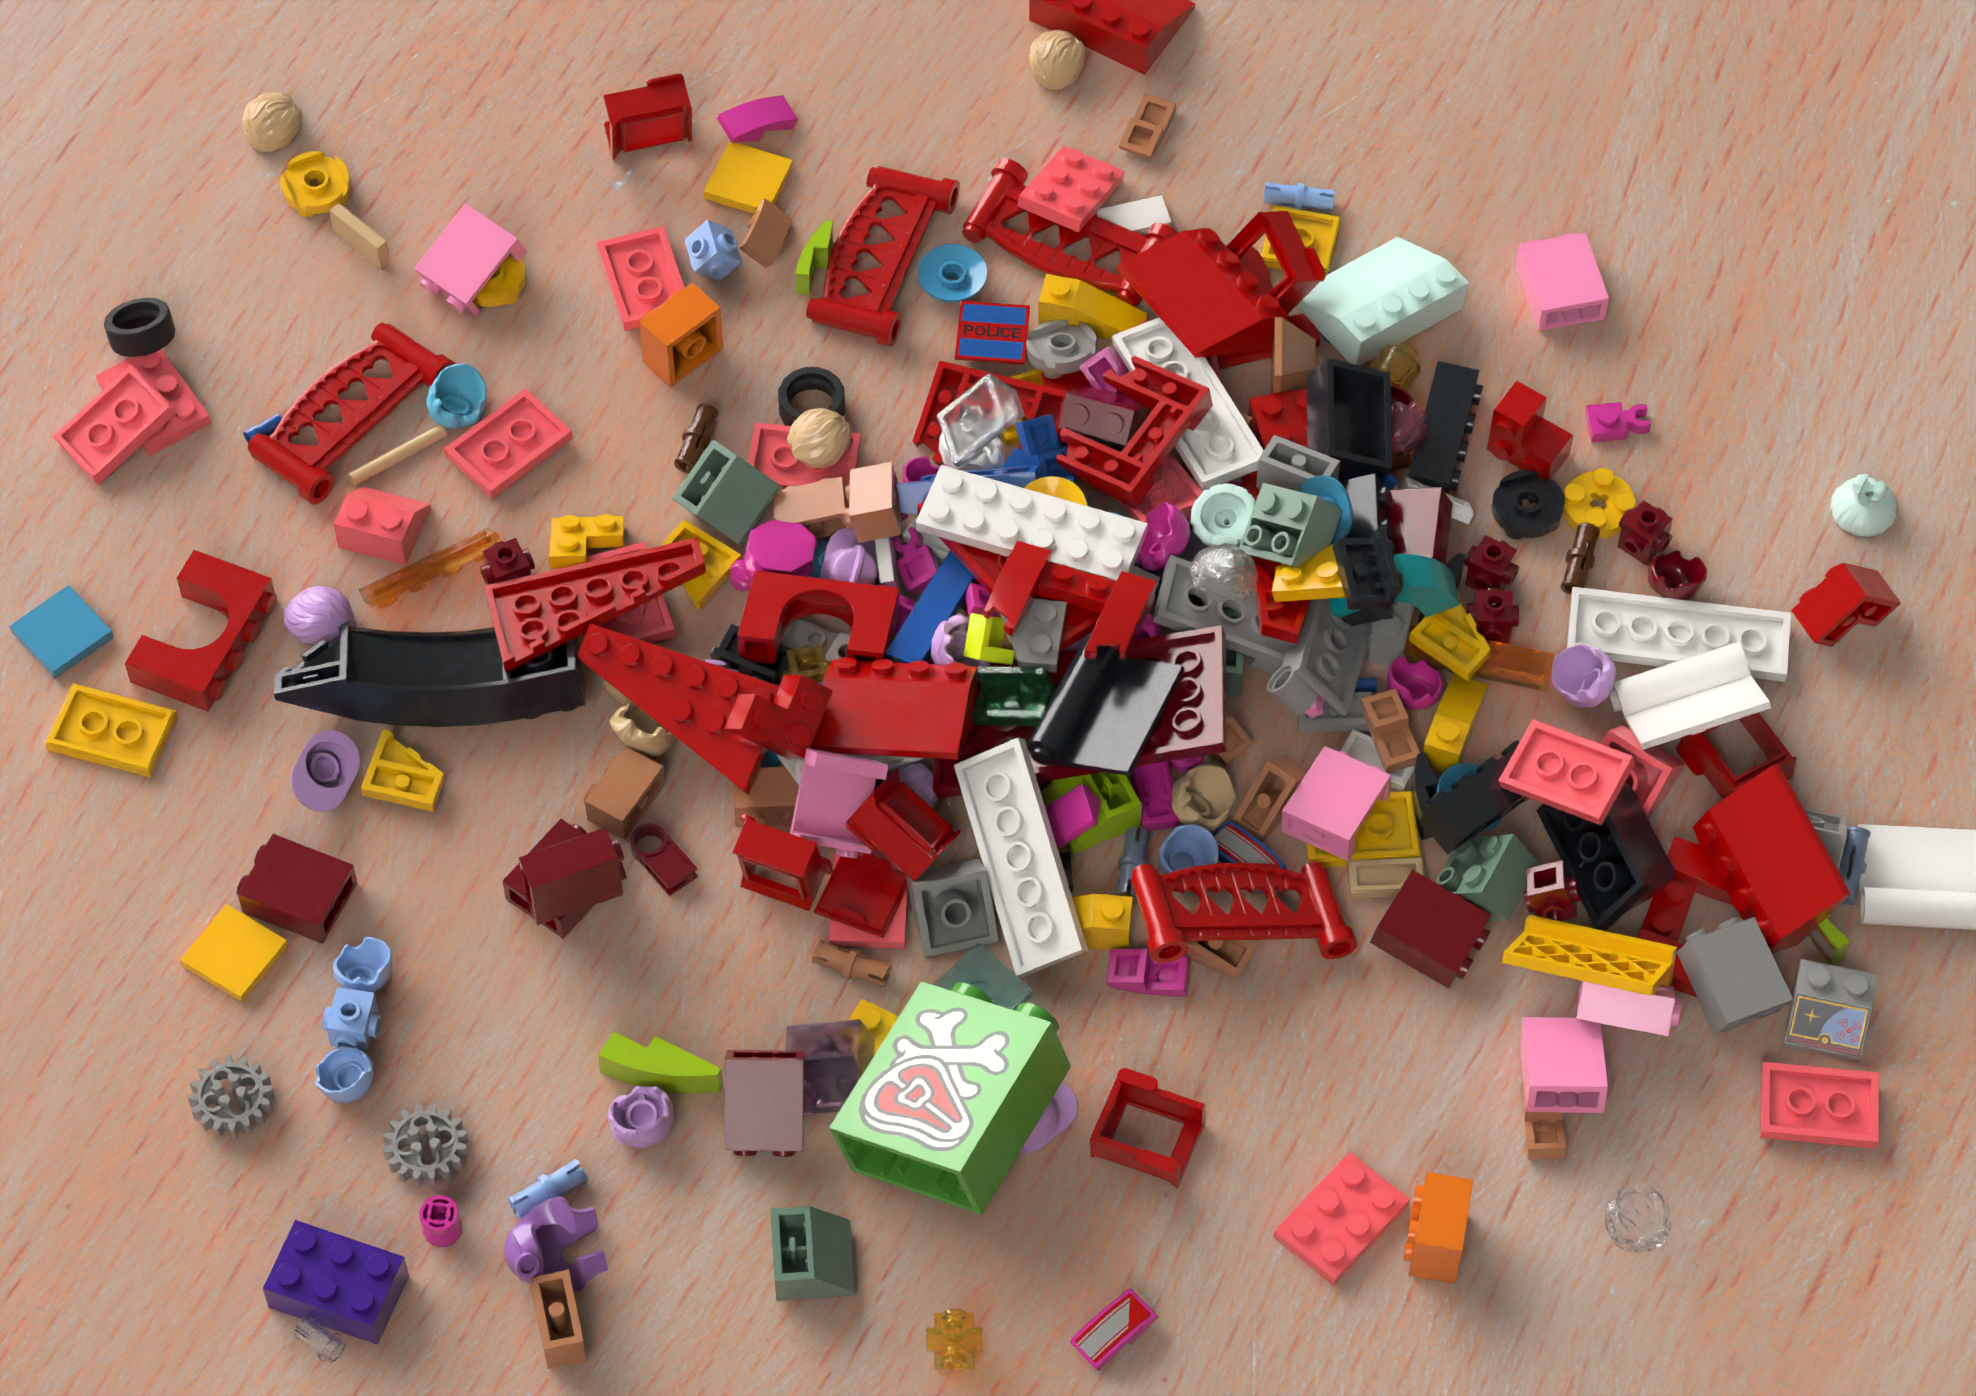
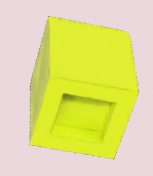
M971 613L963 657L1012 665L1014 650L1002 648L1004 636L1002 618L991 616L986 619L984 615Z

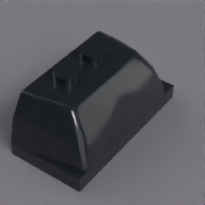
M1624 783L1602 825L1546 804H1542L1536 810L1560 859L1563 860L1570 878H1576L1579 883L1582 896L1581 901L1595 929L1608 930L1624 913L1653 897L1676 876L1675 870L1631 786L1627 783Z

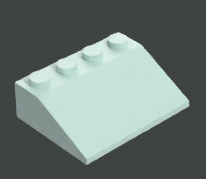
M1396 237L1326 275L1325 280L1319 282L1296 307L1349 363L1361 366L1460 311L1464 305L1469 282L1447 259Z

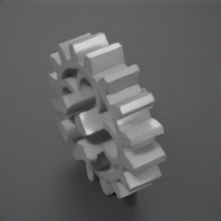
M227 1055L223 1065H219L215 1059L211 1060L212 1070L208 1072L200 1068L198 1073L201 1081H191L190 1083L193 1094L188 1095L190 1107H192L191 1111L194 1120H201L200 1123L205 1132L214 1126L216 1137L219 1138L224 1134L225 1130L230 1131L232 1139L237 1138L238 1130L242 1128L247 1134H251V1124L255 1122L263 1125L265 1121L262 1112L272 1113L273 1110L270 1100L275 1098L273 1087L270 1086L269 1074L262 1073L258 1062L249 1067L247 1057L242 1056L238 1063H233L231 1056ZM228 1079L232 1094L235 1099H238L242 1114L236 1115L234 1113L231 1100L225 1094L220 1080ZM247 1086H255L252 1090L247 1091ZM212 1103H216L217 1107L209 1108L208 1106Z
M434 1103L431 1104L428 1111H423L421 1105L416 1104L415 1113L411 1115L403 1109L401 1111V1122L396 1120L389 1122L393 1133L389 1132L383 1135L386 1145L383 1148L385 1160H389L390 1171L392 1173L399 1171L402 1182L407 1181L410 1177H414L416 1187H420L423 1179H429L431 1186H436V1177L442 1176L445 1180L449 1181L451 1179L449 1170L451 1168L461 1170L462 1163L460 1158L468 1157L467 1145H465L468 1143L466 1130H462V1120L460 1117L452 1120L451 1109L446 1108L441 1114L438 1113ZM421 1125H426L433 1164L426 1165L418 1129ZM441 1139H451V1141L446 1144L441 1143ZM410 1146V1151H401L403 1147Z

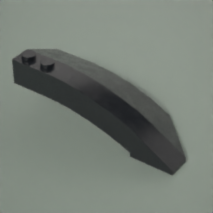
M347 621L338 628L340 634L330 642L321 640L301 655L303 661L292 670L284 667L274 677V697L277 701L357 721L398 726L452 727L484 725L524 718L535 719L543 714L557 711L568 712L586 705L582 664L576 657L579 651L578 637L505 672L494 627L450 632H403L350 627L349 621Z

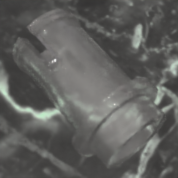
M310 1315L303 1317L298 1322L293 1336L316 1351L321 1361L327 1360L332 1363L342 1355L345 1343L342 1341V1336L339 1333L332 1334Z

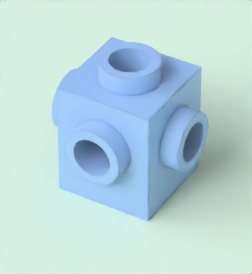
M706 220L685 239L691 267L695 273L701 276L721 281L742 262L738 250V242L734 237L733 230Z
M337 987L332 1008L326 1007L322 1022L323 1030H327L330 1045L337 1048L341 1046L357 1047L360 1050L368 1051L371 1038H377L381 1024V1016L378 1015L379 1010L375 993Z

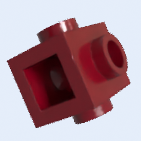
M1642 500L1635 510L1630 508L1622 516L1618 524L1621 532L1617 547L1647 566L1658 552H1664L1673 537L1670 534L1673 519L1663 509L1652 506Z
M1484 535L1479 546L1472 545L1465 558L1464 565L1468 567L1465 585L1475 590H1485L1487 588L1504 590L1506 585L1511 586L1519 570V566L1515 564L1517 549L1511 547L1503 540H1495Z
M516 538L506 542H497L490 546V548L482 550L484 565L480 566V572L486 585L531 575V570L535 569L530 551L528 549L522 550Z
M1498 588L1476 589L1474 603H1467L1466 614H1471L1476 623L1477 632L1483 635L1487 644L1509 645L1512 627H1518L1519 605H1513V591L1500 590Z
M1563 860L1526 869L1527 890L1524 891V898L1529 912L1535 911L1538 917L1557 921L1577 918L1576 902L1582 900L1581 890L1577 879L1570 878Z

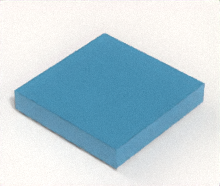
M69 585L9 626L11 633L54 679L114 638L112 630Z

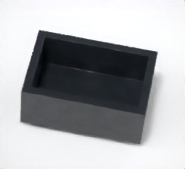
M1326 358L1307 375V448L1340 460L1338 479L1347 480L1376 474L1380 480L1392 470L1390 372Z

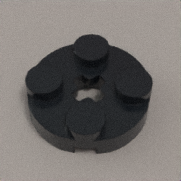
M1523 470L1508 474L1500 481L1499 487L1493 494L1491 509L1494 519L1500 527L1505 529L1508 537L1512 539H1521L1523 537L1536 538L1544 536L1559 527L1565 500L1561 488L1554 480L1549 478L1547 481L1544 478L1538 477V472ZM1524 499H1527L1530 504H1537L1533 509H1525L1521 506Z

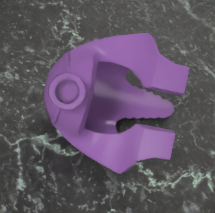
M554 1197L534 1207L507 1234L504 1245L505 1260L512 1273L522 1282L531 1284V1277L569 1270L573 1291H581L595 1275L608 1270L603 1250L576 1258L573 1264L566 1262L561 1255V1251L566 1245H570L571 1242L581 1239L582 1236H586L588 1232H593L599 1227L593 1207L583 1210L574 1209L569 1206L564 1197Z

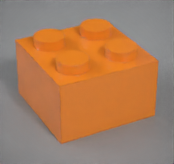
M693 282L684 289L675 291L665 303L656 309L649 310L639 321L643 363L670 388L724 349L721 307Z
M1426 1172L1424 1186L1416 1185L1403 1258L1405 1261H1411L1409 1276L1452 1284L1456 1283L1464 1245L1473 1180Z

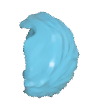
M463 363L443 369L429 387L426 403L430 417L444 428L458 429L466 426L470 427L477 423L484 414L487 405L486 382L479 371L473 366Z

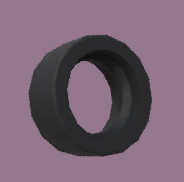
M140 298L122 303L112 309L104 321V328L112 350L126 357L145 356L159 351L172 341L176 331L169 307L166 302L157 298Z
M803 367L792 371L783 379L778 389L779 415L784 425L792 426L793 422L804 413L791 406V399L797 393L805 390L817 389L826 392L832 397L833 401L832 405L827 409L844 416L845 394L844 386L840 379L831 371L820 367Z

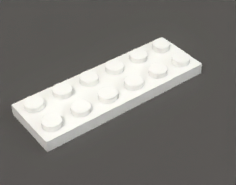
M1160 317L1112 336L1113 346L1129 372L1135 369L1131 358L1136 356L1210 389L1213 406L1196 429L1192 431L1187 428L1175 444L1176 449L1202 491L1209 490L1212 486L1224 484L1258 470V459L1264 450L1205 357L1195 358Z
M944 465L940 466L915 522L916 531L1007 557L1010 555L1017 540L1052 550L1051 562L1066 565L1093 575H1100L1117 581L1121 571L1131 573L1148 531L1147 523Z
M1573 587L1566 649L1574 645L1584 644L1600 649L1612 661L1662 667L1739 642L1745 653L1753 678L1785 682L1788 670L1791 613Z
M1013 739L955 764L956 775L982 863L987 870L990 890L1016 976H1028L1087 952V945L1025 739Z

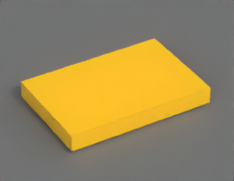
M73 683L45 742V746L51 752L151 778L178 716L176 710Z
M1412 791L1390 792L1387 802L1378 798L1356 833L1355 852L1350 860L1421 857ZM1305 842L1307 863L1320 862L1325 868L1347 866L1348 861Z

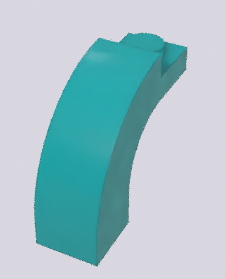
M1414 554L1394 555L1396 570L1401 573L1403 579L1402 591L1394 602L1412 604L1426 617L1460 605L1454 575L1447 566L1438 560ZM1345 597L1329 598L1331 613L1336 618L1359 611L1348 610Z

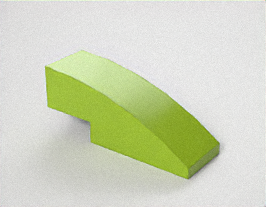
M613 1031L598 1054L600 1073L634 1086H656L665 1092L688 1094L720 1092L723 1087L721 1068L657 1036H654L648 1047H645Z

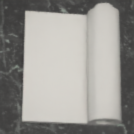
M1739 642L1615 681L1613 690L1608 695L1612 711L1614 713L1620 711L1643 750L1690 734L1692 736L1704 732L1706 729L1771 708L1770 701L1751 676L1745 653Z
M1857 825V827L1865 828L1871 832L1864 859L1867 868L1866 872L1861 874L1858 886L1859 918L1861 924L1976 930V830Z

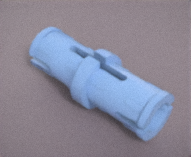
M1266 181L1263 204L1293 206L1294 209L1300 210L1301 208H1312L1332 212L1335 190L1304 187V183H1297L1295 186Z
M577 1159L572 1160L571 1163L548 1176L545 1174L540 1175L536 1178V1183L514 1196L508 1197L509 1205L513 1212L517 1211L515 1215L519 1220L539 1204L551 1198L559 1197L579 1184L588 1181L582 1167L579 1168L580 1163Z

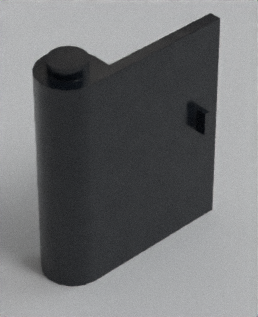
M1086 636L1083 638L1029 739L1027 748L1032 759L1042 765L1055 764L1130 776L1185 669L1183 665L1127 657L1119 658L1115 648L1110 646H1098L1096 659L1084 658L1085 648L1090 639V636Z

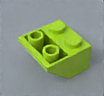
M1100 772L1053 780L1041 792L1042 799L1046 806H1048L1080 784H1084L1101 800L1097 824L1067 843L1073 855L1122 835L1129 828L1141 827L1142 804L1125 775Z

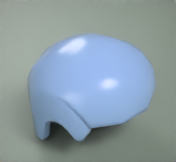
M1197 824L1180 825L1170 833L1160 847V868L1165 874L1189 867L1217 864L1219 858L1218 842L1209 830Z
M365 937L361 945L357 947H351L346 944L339 957L333 962L334 979L342 988L375 992L381 989L391 976V949L384 941L373 937Z
M341 1046L328 1052L321 1063L316 1065L317 1081L314 1083L320 1092L333 1102L351 1103L361 1099L369 1091L374 1078L373 1063L368 1054L357 1047Z

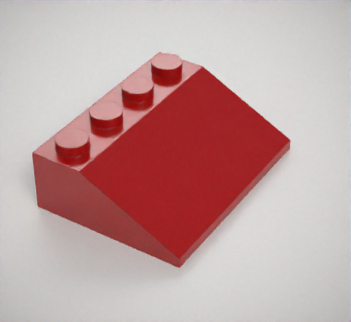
M1029 0V20L1051 31H1068L1078 40L1082 41L1085 47L1145 75L1195 9L1196 3L1189 0Z
M1210 228L1184 230L1119 263L1117 267L1122 276L1195 358L1271 349L1273 346L1275 317L1284 318L1285 320L1289 318L1287 312L1279 305L1278 300L1268 293L1259 283L1258 278L1249 272L1239 261L1238 256L1231 252L1220 240L1219 235Z
M850 657L832 660L824 676L823 686L832 689L833 693L810 749L838 754L958 760L979 708L977 666H966L962 663L935 665L925 661L894 663L888 659L857 661Z
M1778 763L1770 766L1710 808L1692 827L1699 844L1704 848L1716 875L1721 879L1734 908L1739 912L1743 921L1755 917L1772 954L1799 945L1851 895Z

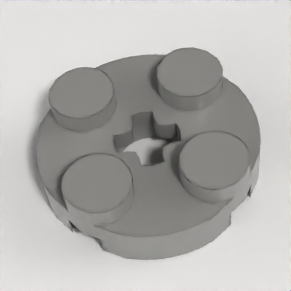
M1068 320L1048 321L1037 326L1032 331V338L1030 340L1027 339V357L1035 368L1043 371L1045 377L1057 379L1064 374L1079 371L1081 364L1096 355V334L1091 327L1079 322V327L1068 325Z

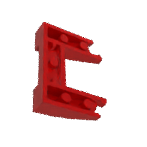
M1133 356L1131 361L1135 367L1134 370L1120 377L1110 369L1104 373L1103 379L1105 383L1152 410L1150 415L1122 452L1063 427L1060 431L1061 442L1068 443L1067 456L1057 455L1056 460L1060 466L1087 484L1136 509L1155 483L1154 472L1187 428L1192 431L1196 429L1213 406L1208 387Z
M939 360L912 442L917 447L924 443L935 453L931 458L932 461L939 466L943 465L942 455L939 451L942 430L962 423L967 408L972 407L1021 420H1029L1052 414L1061 446L1060 431L1062 428H1058L1065 395L1068 391ZM1019 443L1018 449L1023 450L1021 443Z
M1017 540L996 581L984 609V617L988 619L995 610L1008 619L1004 624L1003 631L1008 635L1014 636L1037 595L1067 602V604L1100 613L1085 648L1084 658L1096 659L1098 646H1118L1119 658H1125L1154 604L1157 581L1121 571L1117 581L1110 580L1100 575H1093L1066 565L1051 562L1052 550Z
M1674 836L1667 857L1675 870L1676 876L1653 896L1637 938L1676 946L1678 951L1684 945L1678 942L1695 893L1730 905L1733 904L1721 879L1716 875L1704 848L1699 844ZM1676 953L1672 983L1670 985L1674 986L1676 991L1697 997Z

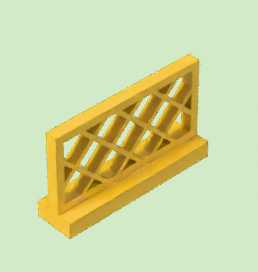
M1529 915L1525 919L1522 934L1503 952L1502 963L1652 996L1660 986L1668 987L1672 983L1677 947Z

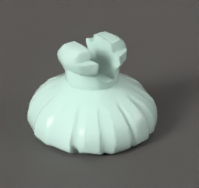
M1859 474L1856 478L1847 480L1835 490L1831 498L1830 512L1835 523L1846 532H1851V534L1859 537L1883 534L1893 525L1896 519V497L1882 480L1877 481L1868 477L1869 474Z
M1229 483L1212 486L1210 490H1204L1194 502L1191 509L1190 524L1193 526L1195 535L1202 543L1218 549L1236 547L1241 543L1256 501L1246 489Z

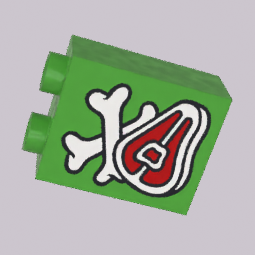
M921 981L829 1127L851 1170L982 1215L1071 1068V1064L1056 1034L1059 1030L1057 1020L1043 1008L1031 1003L1019 1004L1016 1011L995 1005L983 991L967 983H956L952 990H948Z

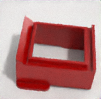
M683 74L653 78L646 82V87L603 95L609 121H606L603 125L613 160L620 151L629 152L683 141L686 137L688 142L692 141V106Z
M1288 211L1258 212L1227 245L1229 250L1238 256L1239 261L1249 272L1258 278L1259 283L1268 293L1278 300L1279 305L1287 314L1319 282L1325 280L1326 272L1315 249L1312 247L1305 248ZM1264 234H1266L1285 275V278L1275 288H1273L1269 280V272L1259 251L1252 247Z
M1759 712L1740 718L1739 721L1762 749L1767 761L1738 776L1733 774L1704 736V734L1721 725L1706 729V731L1692 736L1690 734L1681 737L1680 743L1677 745V753L1691 772L1697 776L1704 774L1722 799H1725L1764 770L1777 763L1787 780L1792 779L1794 776L1797 758L1795 756L1792 757Z
M898 768L872 792L845 822L847 829L872 851H876L879 848L914 882L961 833L959 829L956 832L952 831V826L906 783L900 782Z
M742 814L740 819L743 828L732 851L733 854L737 855L743 873L740 887L810 911L825 874L831 875L833 872L831 861L826 857L820 856L816 842L758 823L753 817ZM757 865L795 878L798 890L755 875L754 872Z
M1128 1068L1120 1069L1090 1137V1157L1094 1158L1097 1156L1167 1180L1178 1189L1205 1126V1104L1158 1088V1081L1154 1077ZM1127 1105L1184 1124L1170 1157L1146 1149L1141 1150L1113 1140Z

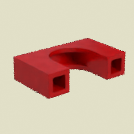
M193 550L177 576L181 596L215 609L228 618V623L224 632L214 642L196 649L177 648L141 635L127 658L125 667L130 683L209 712L214 701L222 698L226 689V681L232 671L236 672L239 669L243 660V652L249 642L253 643L258 637L260 624L265 615L271 614L274 610L277 595L274 591L272 578Z
M755 571L738 632L739 657L754 662L775 664L781 640L787 627L799 618L814 614H825L843 620L851 628L847 646V657L854 658L857 661L886 659L885 653L893 641L900 613L899 588Z

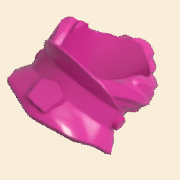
M774 519L750 530L747 552L743 560H737L731 566L730 579L733 587L741 592L749 591L755 571L809 576L813 571L814 552L817 549L815 536L801 523H789Z

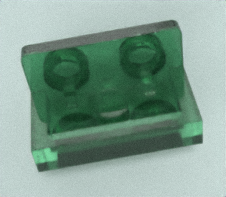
M978 667L976 675L981 689L972 717L976 725L1037 726L1056 691L1048 670L1037 667Z

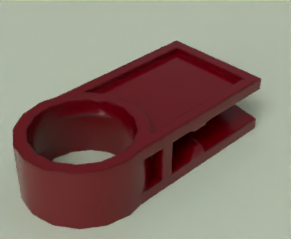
M647 823L638 826L632 832L630 840L634 858L639 861L669 897L698 877L695 873L697 867L662 827L657 824ZM645 836H655L663 841L662 846L654 852L641 851L636 847V844Z

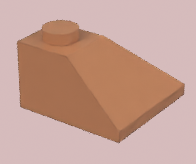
M1275 317L1271 356V394L1306 388L1307 375L1322 363V354H1316V340L1284 318Z

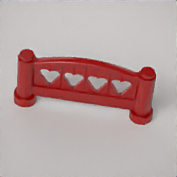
M999 159L991 171L993 178L963 224V236L973 243H979L987 237L1018 260L1040 272L1081 280L1099 290L1116 292L1118 294L1116 298L1134 307L1139 305L1143 298L1120 272L1118 274H1111L1106 268H1097L1094 263L1116 251L1120 252V259L1123 262L1178 234V232L1166 224L1154 223L1147 234L1143 236L1096 215H1093L1080 232H1076L1017 207L1019 195L1027 187L1024 183L1028 178V173L1022 165L1012 159ZM1023 212H1027L1028 233L1020 235L1014 229L1003 228V222ZM1058 225L1060 244L1057 247L1050 248L1046 246L1045 242L1033 240L1035 234ZM1085 238L1089 239L1091 257L1088 260L1080 261L1076 258V255L1070 256L1063 252L1066 247Z
M878 166L877 168L871 167L867 176V187L872 189L850 214L835 241L826 269L823 297L810 299L806 317L811 319L813 323L876 338L878 344L892 347L898 338L901 326V314L891 311L893 303L935 209L947 214L953 213L959 198L960 183L958 180L944 177L942 181ZM886 200L895 202L905 213L885 219L876 217L877 213L882 211V202ZM874 226L883 228L894 239L874 245L864 243L870 237L869 230ZM864 252L871 254L882 266L860 272L852 269L858 263L857 256ZM850 279L858 280L870 292L851 298L840 296L841 292L846 290V281Z
M379 323L371 334V339L374 341L373 344L347 357L318 378L294 402L272 435L256 434L251 438L248 443V451L254 459L296 487L303 499L313 505L319 504L329 495L334 485V477L327 470L422 383L430 387L443 369L456 363L443 354H434L393 325ZM386 360L389 363L393 377L391 379L366 377L363 374L366 370L372 369L376 361ZM361 382L365 386L368 400L341 399L339 395L344 391H348L352 383ZM336 404L340 407L344 422H318L314 418L316 415L324 413L327 405ZM310 426L315 429L319 443L317 446L291 444L289 442L292 437L299 435L303 427Z
M1320 862L1307 863L1301 868V873L1271 866L1245 863L1200 865L1177 870L1165 875H1159L1158 870L1154 869L1152 864H1141L1132 870L1131 882L1150 937L1147 941L1151 959L1157 963L1172 962L1184 956L1188 951L1187 941L1317 939L1321 955L1326 959L1343 958L1351 954L1357 948L1358 943L1353 929L1346 926L1327 869ZM1244 890L1249 893L1255 890L1262 891L1267 897L1263 913L1260 914L1242 897L1240 891ZM1274 890H1279L1283 893L1287 890H1294L1300 895V902L1296 913L1291 911L1274 894ZM1176 891L1184 894L1187 891H1192L1196 893L1199 897V903L1195 914L1192 915L1175 899L1172 892ZM1206 891H1212L1216 894L1220 891L1229 892L1233 897L1229 914H1226L1207 896Z

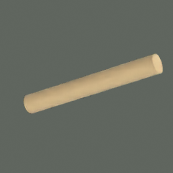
M437 425L348 474L349 480L353 486H357L447 437L444 427Z

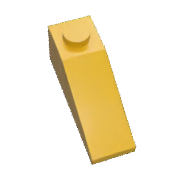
M1050 274L1045 276L1038 301V326L1058 319L1068 320V325L1079 327V322L1091 327L1096 337L1112 340V336L1141 325V322L1147 321L1148 313L1081 280Z
M1453 674L1424 743L1423 752L1433 771L1444 773L1451 766L1462 762L1488 690V684L1472 679L1466 681L1461 676Z
M1088 894L1072 897L1087 948L1103 950L1129 948L1133 897L1106 894Z

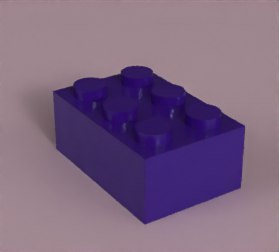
M295 1220L263 1286V1292L268 1307L378 1345L409 1278V1273L404 1256Z

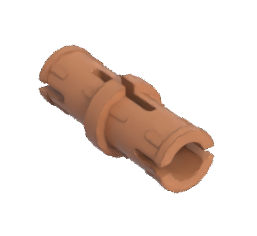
M821 939L818 941L813 955L816 956L812 957V963L840 971L843 977L851 979L854 976L880 987L886 985L890 975L888 971L892 967L889 963L861 955V951L858 949H843Z

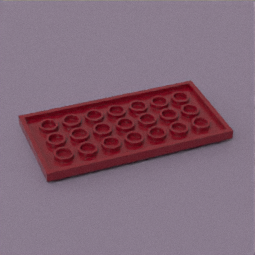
M1222 625L1134 640L1125 657L1183 665L1185 669L1135 767L1227 752L1226 634ZM1117 646V647H1114L1115 650H1116V652H1117L1118 655H1119V648H1118V646ZM1077 650L1060 653L1057 673L1020 669L1017 660L1013 661L1012 665L997 663L991 664L988 667L986 673L978 679L979 708L959 759L934 758L933 792L938 799L962 795L954 768L955 764L1016 738L1025 739L1027 746ZM1029 752L1038 783L1100 773L1099 771L1055 764L1042 765L1034 761Z

